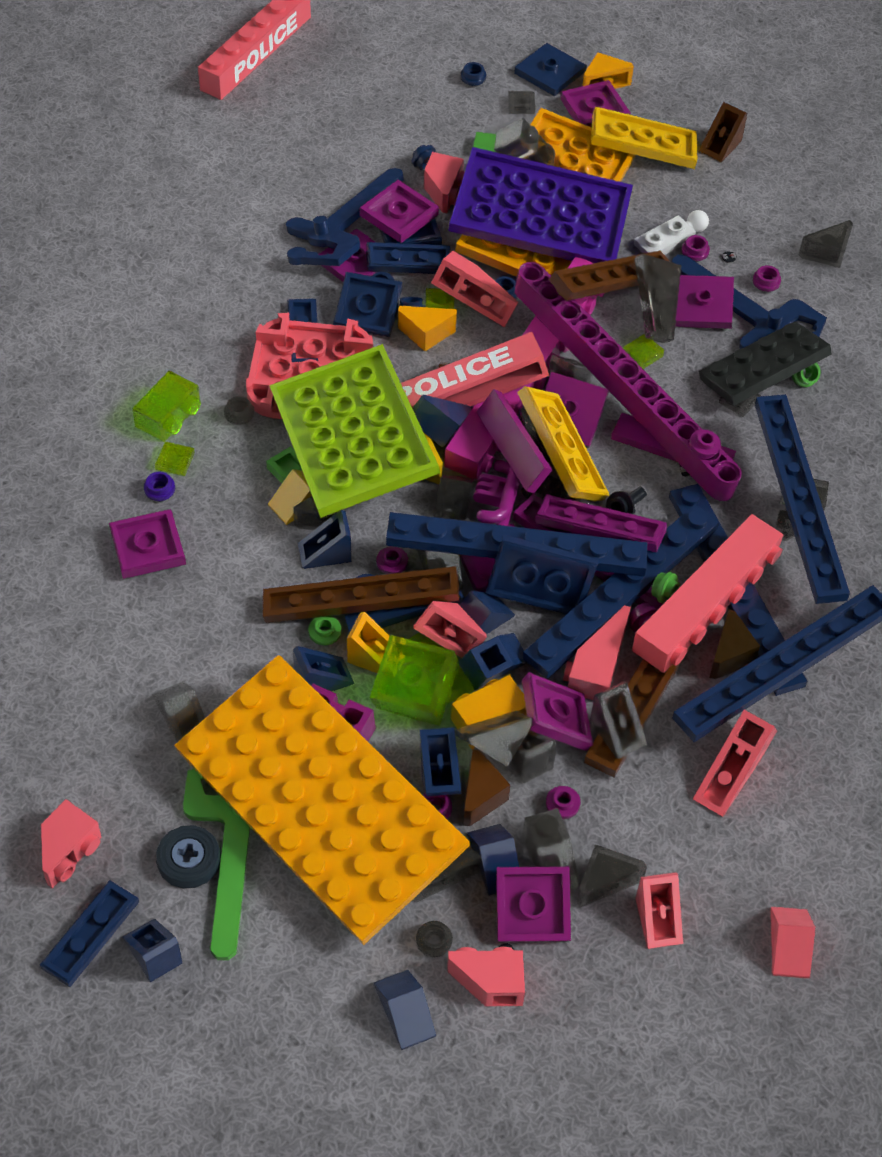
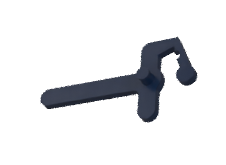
M398 168L386 170L328 219L325 216H317L313 221L300 217L289 219L286 222V228L290 235L308 240L313 246L329 247L335 250L333 254L327 253L321 256L317 252H308L303 247H294L287 252L288 262L291 265L340 266L361 247L359 237L344 232V230L361 217V206L397 180L404 181L402 170Z
M677 255L672 258L671 263L680 275L716 276L686 255ZM734 288L733 312L755 327L741 338L740 349L794 321H802L813 325L812 329L814 332L812 333L820 337L827 317L803 301L791 299L779 309L767 311Z

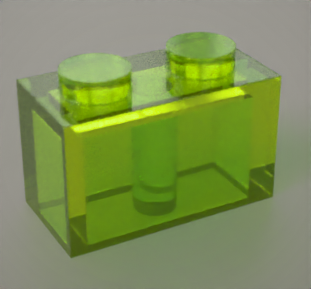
M169 370L132 408L135 427L163 442L172 434L176 435L180 431L184 420L189 415H195L200 408L201 400L198 385Z

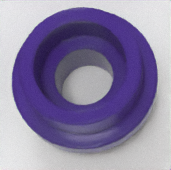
M165 472L151 473L144 483L145 495L154 501L167 500L175 492V482Z

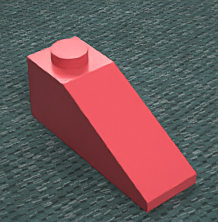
M454 251L442 260L431 281V284L503 327L506 326L519 303L478 265Z
M624 605L577 650L574 663L567 662L563 681L568 682V688L584 693V697L587 699L606 703L631 607Z
M743 710L694 795L693 800L723 817L762 759L777 732L775 726Z

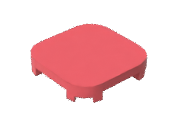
M278 313L277 319L267 322L264 326L259 324L256 330L253 358L249 377L246 378L248 403L254 411L262 416L282 419L269 385L373 348L372 335L369 336L365 330L360 328L358 321L347 319L346 326L291 321L289 313ZM296 353V358H318V361L308 359L303 362H292L291 354Z

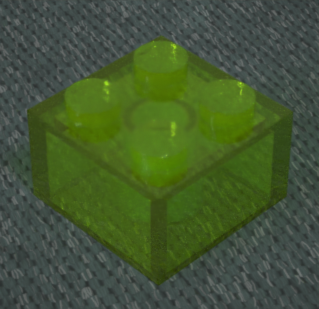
M390 635L369 697L375 708L440 726L460 665L455 651Z

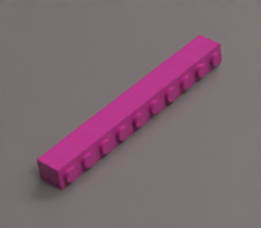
M575 257L568 268L593 263L585 259ZM605 293L574 300L591 315L596 305V298L598 296L603 297ZM535 316L523 335L533 332L543 354L547 370L554 372L559 362L560 353H566L568 349ZM547 377L503 394L516 414L524 406L517 392L525 386L542 390ZM484 401L472 408L445 448L444 467L476 481L482 472H489L494 461L493 455L498 451L497 444L477 414Z

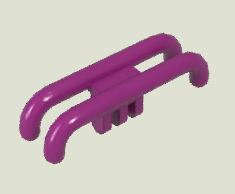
M496 460L493 468L497 472L506 474L507 479L484 473L479 475L473 499L478 503L499 507L495 511H478V521L508 526L520 481L508 462Z

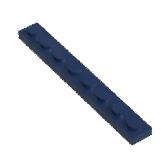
M787 395L756 397L755 408L815 604L848 601L850 591Z
M698 483L670 491L669 499L679 517L696 504L718 520ZM720 522L718 529L696 548L703 562L728 539ZM749 583L745 587V592L736 604L730 603L728 608L738 614L760 645L757 658H759L785 640L755 585ZM801 673L773 692L777 696L806 687L808 681L804 674Z
M694 504L667 528L657 553L647 550L645 576L614 573L523 651V660L548 679L573 657L577 650L624 605L630 607L652 587L658 574L670 572L718 529L719 521Z
M390 512L386 546L495 559L504 534L598 558L596 571L645 576L647 542Z
M874 585L870 586L675 710L672 719L693 742H696L882 621V593Z

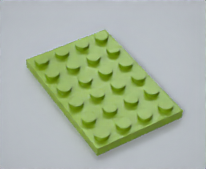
M383 344L269 385L320 518L440 474L439 465Z

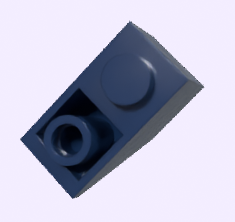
M514 633L496 636L469 650L458 663L473 689L477 690L485 686L489 681L498 679L525 665L527 662L523 660L524 649Z

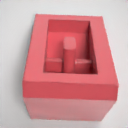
M432 601L413 625L415 630L461 658L469 650L482 644L487 638L486 633L458 603Z
M677 872L641 877L635 899L647 948L683 944Z
M771 907L773 976L810 978L816 927L807 909Z

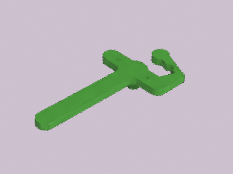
M195 769L187 771L183 801L185 816L194 821L221 822L225 826L210 950L217 960L229 961L237 954L251 828L220 795H205L201 782L204 778Z

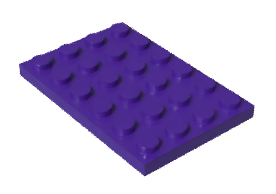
M472 147L448 231L573 261L575 257L592 263L617 259L633 185Z

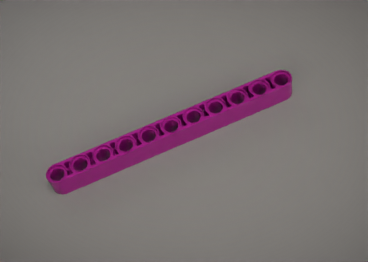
M534 262L523 263L519 268L515 285L517 297L606 389H609V392L712 498L718 501L730 500L742 475L739 466L721 448L710 459H699L691 452L689 440L695 431L703 429L574 299L566 301L557 293L556 288L549 281L551 275L541 265Z

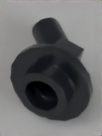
M641 486L630 494L624 491H615L607 498L606 508L634 514L636 512L635 504L646 497L647 493Z

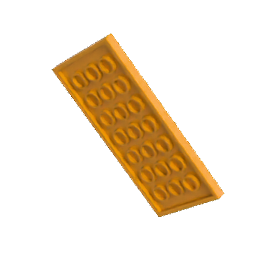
M540 108L511 156L621 182L636 155L591 144V127ZM461 235L455 248V252L516 277L520 266L526 262H534L541 265L550 275L554 271L567 269L572 262L466 235Z
M277 655L174 745L182 757L363 946L470 846L469 840L280 655Z

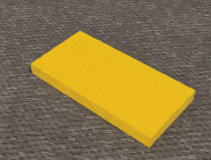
M600 107L594 108L591 144L695 169L697 164L696 131Z
M526 386L519 390L517 393L569 497L593 501H602L609 497V492L559 394Z

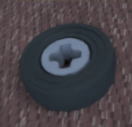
M195 825L180 826L169 831L161 839L156 851V863L161 876L171 885L182 889L196 888L206 884L216 875L221 862L220 847L215 837L205 828ZM187 850H193L195 857H191L190 862H183V856L181 855H186Z

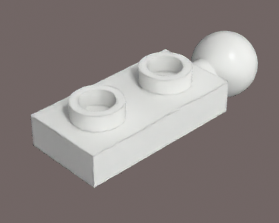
M701 210L691 212L686 222L678 215L635 238L634 245L643 254L661 250L666 255L682 247L688 237L695 235L696 232L704 231L709 224V218Z

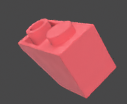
M432 152L424 171V189L435 204L439 206L441 212L448 213L450 206L456 203L459 193L458 188L463 180L465 173L463 170L464 159Z
M67 799L41 824L42 870L47 885L52 889L59 881L65 882L74 873L77 862L84 855L90 856L100 844L101 833L98 822Z
M462 947L456 951H448L447 972L483 1005L523 1006L525 996L523 950L497 947L492 951H477L475 948Z

